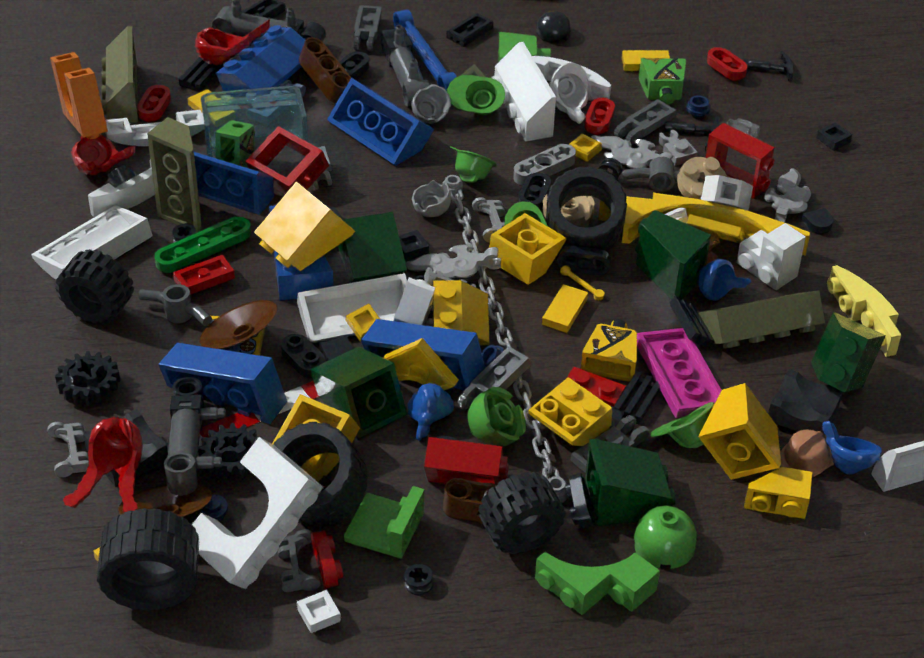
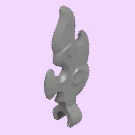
M591 136L592 139L602 143L603 149L612 151L604 153L606 158H614L632 169L646 168L657 157L673 158V155L668 152H663L660 155L657 154L656 150L651 151L650 149L655 148V144L647 140L635 139L634 143L639 147L632 149L629 141L616 136Z
M791 168L788 173L782 175L778 180L777 190L784 195H778L774 188H769L765 193V201L773 202L772 207L777 210L775 220L784 223L788 213L798 214L805 212L808 207L807 202L811 197V191L808 186L803 188L798 186L801 175L794 168Z
M456 245L451 247L449 252L457 254V257L453 259L446 253H431L413 261L405 262L407 269L410 271H426L429 267L434 270L433 273L438 270L442 272L444 277L449 279L471 277L477 272L479 266H486L490 269L501 268L498 248H488L484 253H479V251L470 253L473 249L472 245Z

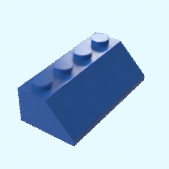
M279 25L270 27L266 34L255 39L252 45L243 49L233 60L226 62L224 67L216 73L225 98L262 101L302 67L299 63V56L305 39L292 28Z
M353 78L350 79L327 118L329 122L394 165H398L422 151L434 131L432 127Z
M194 152L198 196L258 215L262 213L274 198L273 177Z

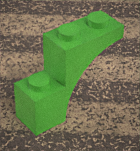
M544 552L536 560L535 579L543 588L552 591L561 598L566 606L574 608L581 615L606 594H609L616 603L625 606L632 612L657 590L660 570L636 552L620 562L597 567L566 563Z

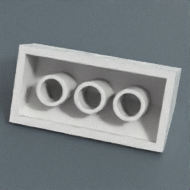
M519 42L495 66V76H492V79L498 80L505 89L503 104L507 108L509 118H513L517 132L522 134L525 142L553 137L556 96L524 42Z

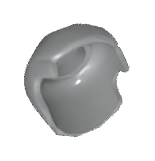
M431 84L426 88L420 89L415 94L411 103L412 111L422 122L429 124L439 122L447 115L451 107L450 95L444 88Z
M432 180L428 185H421L414 190L412 204L416 212L425 217H439L446 212L451 204V191L448 183L444 182L441 185Z

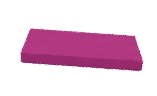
M683 328L637 333V347L655 381H658L660 390L676 419L690 414L707 403L714 402L715 404L722 389L695 342L688 339Z

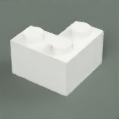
M786 223L768 234L760 230L740 243L736 263L774 290H777L798 276L806 236Z

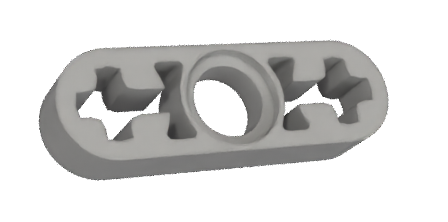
M559 144L523 160L514 166L513 179L517 184L523 185L526 177L531 173L539 172L551 176L571 167L575 163L576 150L569 144ZM541 163H547V164H550V165H549V166H542V165H539V164H541Z

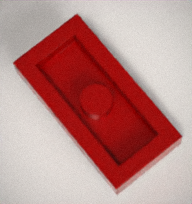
M220 255L173 272V277L176 284L188 287L191 295L235 279V273L225 257Z
M573 367L567 378L569 377L603 402L613 407L626 389V385L577 367Z

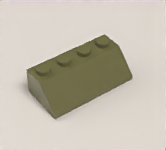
M127 26L106 47V57H102L103 71L101 74L103 85L101 90L103 100H101L104 115L107 114L108 120L128 118L129 123L138 122L137 60L132 26Z
M167 117L147 133L157 214L159 217L176 225L191 224L196 228L197 233L202 231L190 129L188 125Z
M819 290L699 312L714 339L712 344H722L723 348L739 346V340L748 339L749 343L765 341V335L774 334V338L790 336V330L798 328L800 333L815 331V325L825 323Z

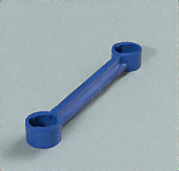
M408 9L394 12L393 23L395 29L397 25H401L406 29L412 47L436 79L437 85L447 91L450 82L457 77L455 73H448L414 26L411 12Z

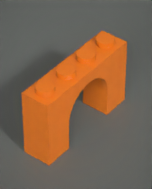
M75 52L50 57L63 114L83 138L94 139L98 138L99 134L108 132L95 73L90 68H81L79 56Z

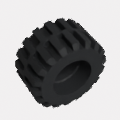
M88 249L84 252H78L56 279L55 283L57 285L55 289L59 293L60 301L75 316H79L86 322L91 321L93 324L99 325L102 323L104 325L114 321L133 296V280L128 276L129 272L121 266L122 264L119 261L112 259V256L104 255L101 251L96 250L93 252L91 249Z
M523 472L520 475L515 474L506 480L503 479L498 482V485L492 487L488 491L489 494L483 497L482 504L478 510L480 513L479 517L495 547L503 553L509 552L510 554L526 553L551 540L552 536L558 533L559 527L565 521L563 518L566 516L564 506L548 479L536 472L532 474L529 472Z

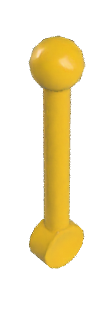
M569 266L561 267L560 272L562 275H568L594 294L595 300L601 301L604 299L605 293L603 290L593 288L571 272Z

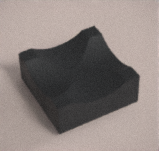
M789 369L778 393L770 403L768 414L775 424L797 432L800 430H814L824 433L823 422H832L840 405L843 391L830 385L814 383L803 377L799 372Z
M138 409L129 412L124 417L138 427L142 436L143 450L135 478L164 464L168 456L166 443L150 429ZM91 431L84 434L87 452ZM115 469L105 474L115 487L119 486L120 475Z

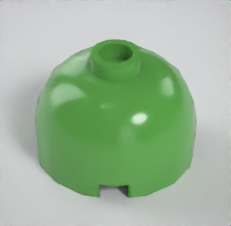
M493 386L473 400L468 410V424L473 436L482 444L505 447L520 439L519 437L525 433L526 420L520 405L515 407L510 400L513 396L501 387Z
M657 506L647 511L639 519L634 535V547L636 553L654 567L660 568V565L663 564L671 565L670 569L678 568L687 564L694 556L697 541L696 528L686 512L679 508Z

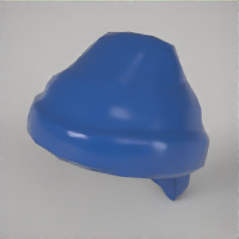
M716 259L699 270L697 275V284L702 295L711 301L720 300L732 288H745L752 282L749 278L737 277L731 262L724 259Z
M428 383L422 385L407 404L409 416L418 422L416 439L418 441L428 436L433 422L450 415L453 411L454 401L437 384Z
M831 421L823 422L822 426L826 435V443L830 447L835 466L843 473H858L874 465L881 457L882 448L863 439L841 436L838 434L834 423H831Z

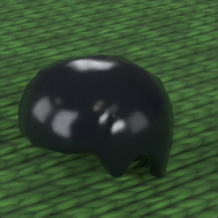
M558 11L546 12L537 21L536 33L541 39L548 42L559 41L563 38L567 39L569 32H571L568 17Z

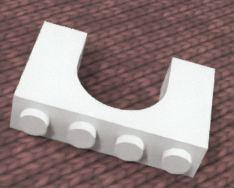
M260 437L240 463L259 478L267 489L269 505L262 523L253 532L240 537H235L218 520L203 513L192 524L199 535V555L229 583L244 589L257 579L259 571L268 559L276 554L281 542L288 533L296 528L300 517L308 507L315 503L319 492L323 488L321 484L275 445Z

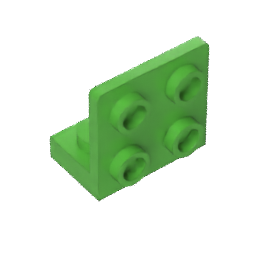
M412 486L408 496H403L400 502L367 493L344 534V541L402 559L424 514V489Z

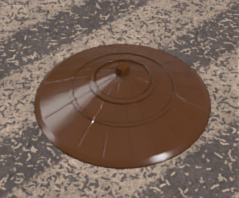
M257 300L242 304L225 312L205 328L200 336L201 346L223 349L242 342L248 343L251 337L257 335L273 320L277 312V305L270 300Z
M162 485L137 492L133 498L137 503L136 510L145 508L161 509L162 511L175 513L180 517H186L207 505L212 498V494L207 488L198 485L192 493L179 496L170 493L167 485ZM123 502L118 507L120 515L124 514L122 509Z

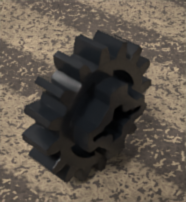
M86 351L85 356H80L76 353L74 354V360L66 358L64 360L65 366L57 367L58 374H55L58 393L64 394V400L66 401L73 398L76 405L81 400H85L86 405H90L91 400L94 399L101 403L102 396L110 398L112 396L111 390H118L117 382H120V374L117 362H112L109 355L102 358L101 352H97L95 356H91L90 351Z
M231 423L228 429H225L223 425H219L218 432L209 430V438L202 437V446H199V457L213 456L222 458L221 467L206 469L208 475L216 472L218 480L226 475L229 481H233L235 475L245 479V472L248 471L253 474L240 461L259 437L262 438V436H257L255 429L248 432L247 425L243 424L238 429L235 423Z

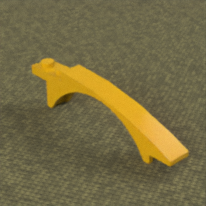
M653 193V199L626 196L627 209L622 243L630 244L640 236L638 232L640 222L643 218H647L654 210L666 214L677 208H686L688 218L689 214L741 227L745 233V238H749L760 230L768 234L785 223L744 209L700 199ZM600 200L598 220L607 221L611 216V211ZM788 224L806 236L802 255L806 256L810 232Z

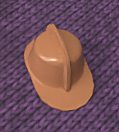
M800 430L793 434L788 444L780 451L781 467L812 472V477L817 476L835 464L830 447L826 443V435L824 436V433L821 431Z

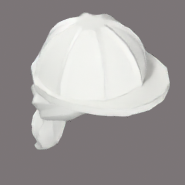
M573 62L565 63L556 70L549 86L556 96L555 106L559 110L566 112L573 121L580 124L586 117L581 109L587 104L588 79L586 71L581 65Z

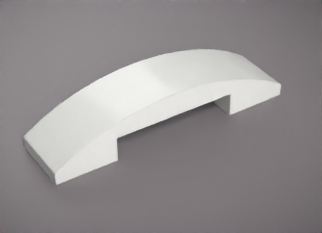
M532 56L546 81H551L559 66L571 63L557 58ZM581 66L586 71L588 79V100L593 101L597 98L610 99L611 84L599 74Z
M201 110L176 112V121L188 125L191 136L206 128V122ZM128 118L105 120L108 132L105 133L108 139L117 143L131 146H149L147 133L161 122L130 125Z
M152 167L116 188L108 183L88 194L91 215L96 217L115 205L129 209L155 195Z

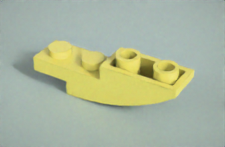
M838 265L832 266L830 278L827 280V287L829 292L839 302L841 310L846 313L849 319L853 321L861 320L862 325L886 335L880 349L886 357L896 355L901 339V333L896 328L899 315L881 293L866 281Z

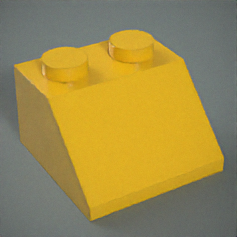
M524 213L491 234L489 248H498V258H501V268L529 285L546 273L564 245L566 237Z
M461 280L433 281V287H435L433 296V327L477 333L480 345H489L488 293Z

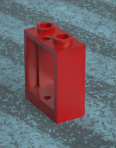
M722 123L709 134L706 158H716L727 177L742 180L752 185L751 198L754 199L761 192H765L770 185L771 179L769 175L775 161L773 158L775 147ZM728 147L757 161L755 175L726 162Z
M279 126L246 160L249 169L273 177L274 189L284 195L295 182L308 190L329 167L323 150ZM285 146L306 156L287 177L267 167Z
M429 437L424 468L428 482L446 484L450 479L462 478L469 481L498 485V482L507 479L509 464L508 457L503 456L502 446Z

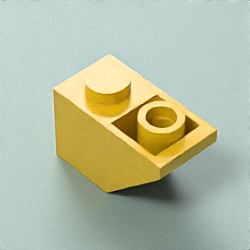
M780 467L749 483L744 508L805 519L810 501L812 472Z

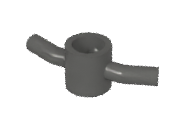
M657 157L650 162L649 168L639 167L622 170L624 180L640 177L649 178V184L653 190L666 192L673 188L680 171H674V163L671 159Z
M171 285L165 288L163 292L140 289L139 300L164 304L165 315L170 322L183 323L191 319L192 316L204 326L209 325L212 321V317L201 307L192 304L190 290L185 285Z

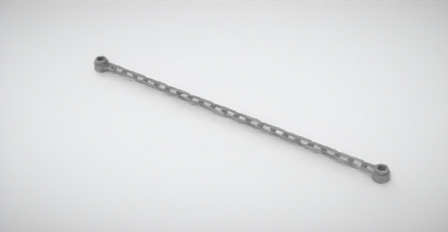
M449 175L443 183H448L451 191V200L456 203L457 207L455 209L457 221L463 224L464 227L462 233L466 245L473 246L471 250L473 253L478 251L479 239L477 233L470 227L471 216L469 210L463 207L461 201L464 198L463 182L457 175ZM463 211H465L466 216H463V219L461 220L460 215H462ZM471 233H472L474 239H471V241H470V243H469L468 238L471 237ZM479 266L477 270L480 275L478 284L480 290L488 293V313L490 318L496 322L495 334L498 343L506 349L508 346L511 347L513 338L510 330L504 327L502 321L504 312L501 304L495 301L494 293L496 289L493 280L486 274L485 269L487 267ZM487 281H489L490 287H487L485 291L483 285H486ZM497 306L499 312H496L494 316L492 310ZM504 331H506L508 338H505L503 342L500 335H504ZM520 376L513 383L516 397L523 401L526 426L532 429L534 435L532 445L536 456L542 459L545 467L542 470V475L548 479L559 500L563 503L567 499L566 482L560 477L557 468L551 465L549 458L552 454L548 440L541 436L539 429L541 422L533 420L532 425L529 422L528 417H531V415L528 414V410L532 407L529 399H531L532 393L528 383L522 380V376ZM524 385L526 392H523L521 396L518 388L521 389ZM542 441H543L546 450L543 449L542 452L540 453V452H539V449H538V446H540V445L542 444ZM553 471L555 477L548 478V475L550 476Z

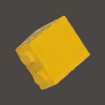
M295 182L254 233L262 239L259 244L272 254L274 251L279 253L276 259L284 266L289 268L293 265L299 271H302L351 237L355 230L304 187Z
M746 383L723 389L698 436L731 480L780 468L781 456L778 429L775 422Z

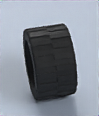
M577 167L564 172L549 189L546 206L548 227L566 237L563 246L575 245L602 250L610 249L619 240L624 228L627 197L623 191V186L612 174L594 167ZM592 196L608 206L611 216L601 225L585 228L570 223L561 213V208L566 202L575 197Z
M302 423L284 432L274 442V445L299 467L318 454L335 453L339 455L340 464L335 479L325 490L318 494L315 503L306 509L298 521L308 523L311 526H327L343 520L361 503L368 485L366 463L359 451L339 429L333 428L327 423Z
M145 508L135 511L131 510L112 518V521L105 525L101 534L97 570L99 589L104 592L107 598L115 601V603L135 610H162L185 601L195 591L197 584L199 535L196 533L195 527L185 518L177 516L170 511H162L161 509Z

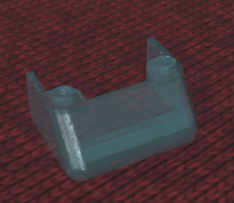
M280 86L212 92L201 97L207 156L213 157L212 151L216 152V131L232 120L254 125V138L268 137L279 126L308 142L307 115L301 91L298 87Z

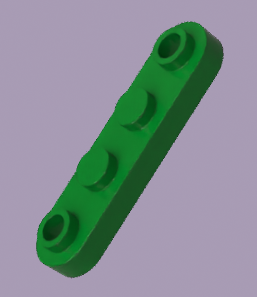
M232 217L157 250L154 255L156 268L162 272L172 273L240 243L251 235L250 221L244 217Z

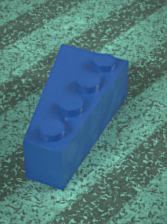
M276 205L269 206V214ZM273 252L280 301L298 299L299 292L334 286L333 270L324 255L302 271H299L293 265L289 268L284 266L276 259L279 253Z
M376 319L361 339L365 350L383 358L387 353L423 338L458 378L459 381L454 388L463 391L485 369L478 336L475 332Z
M176 343L158 364L168 387L172 388L174 382L184 377L197 378L202 383L203 395L213 401V404L223 407L227 403L237 407L240 414L249 416L253 413L261 416V421L267 424L272 423L287 403L272 357Z

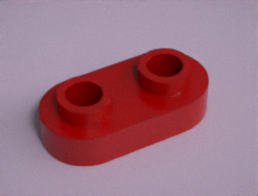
M716 47L708 51V65L729 80L738 81L746 76L747 64L727 49Z
M154 85L146 90L137 105L138 116L141 120L155 122L162 117L171 101L170 89L167 86Z
M608 98L594 99L585 117V129L593 135L607 132L614 116L615 103Z
M324 530L311 533L312 547L325 589L338 586V579L343 578V571L340 560H334L332 555L335 554L332 535L327 536Z

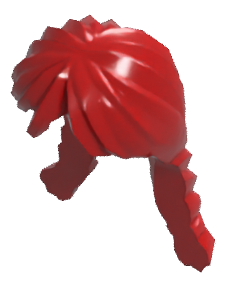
M270 19L244 37L228 34L211 27L198 32L195 40L198 57L213 65H222L224 62H228L235 54L240 53L245 47L248 48L253 40L270 29Z
M99 134V137L94 139H87V137L83 138L81 136V141L76 142L71 151L75 166L80 173L94 176L100 172L109 171L114 164H118L120 161H125L124 159L133 156L136 145L118 152L110 139Z
M112 417L100 421L92 429L89 438V466L87 472L78 484L77 490L64 497V505L76 508L91 495V491L95 488L96 483L100 481L101 477L115 469L120 475L118 485L123 502V512L135 511L137 509V503L133 497L135 475L141 460L143 443L141 433L134 423L125 418Z

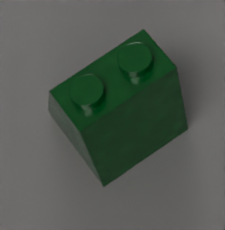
M654 210L647 218L642 219L638 227L640 237L635 249L637 253L636 265L671 300L677 296L682 301L697 284L699 270L707 264L711 234Z
M393 212L343 219L345 223L355 230L351 237L338 245L350 283L404 273L406 275L407 267Z
M833 312L811 361L818 379L843 392L863 387L886 335Z
M357 347L310 369L317 394L326 405L349 414L360 427L356 435L358 439L407 415L395 365L387 359Z
M589 439L585 481L589 490L597 526L638 522L650 509L657 506L675 505L674 489L672 487L669 488L667 483L668 470L666 465L661 464L658 453L599 439Z

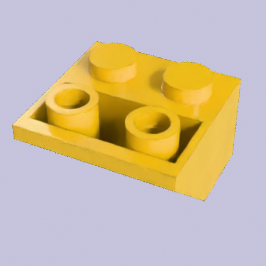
M569 377L528 410L529 415L575 446L586 445L589 443V439H595L609 430V427L612 425V407Z

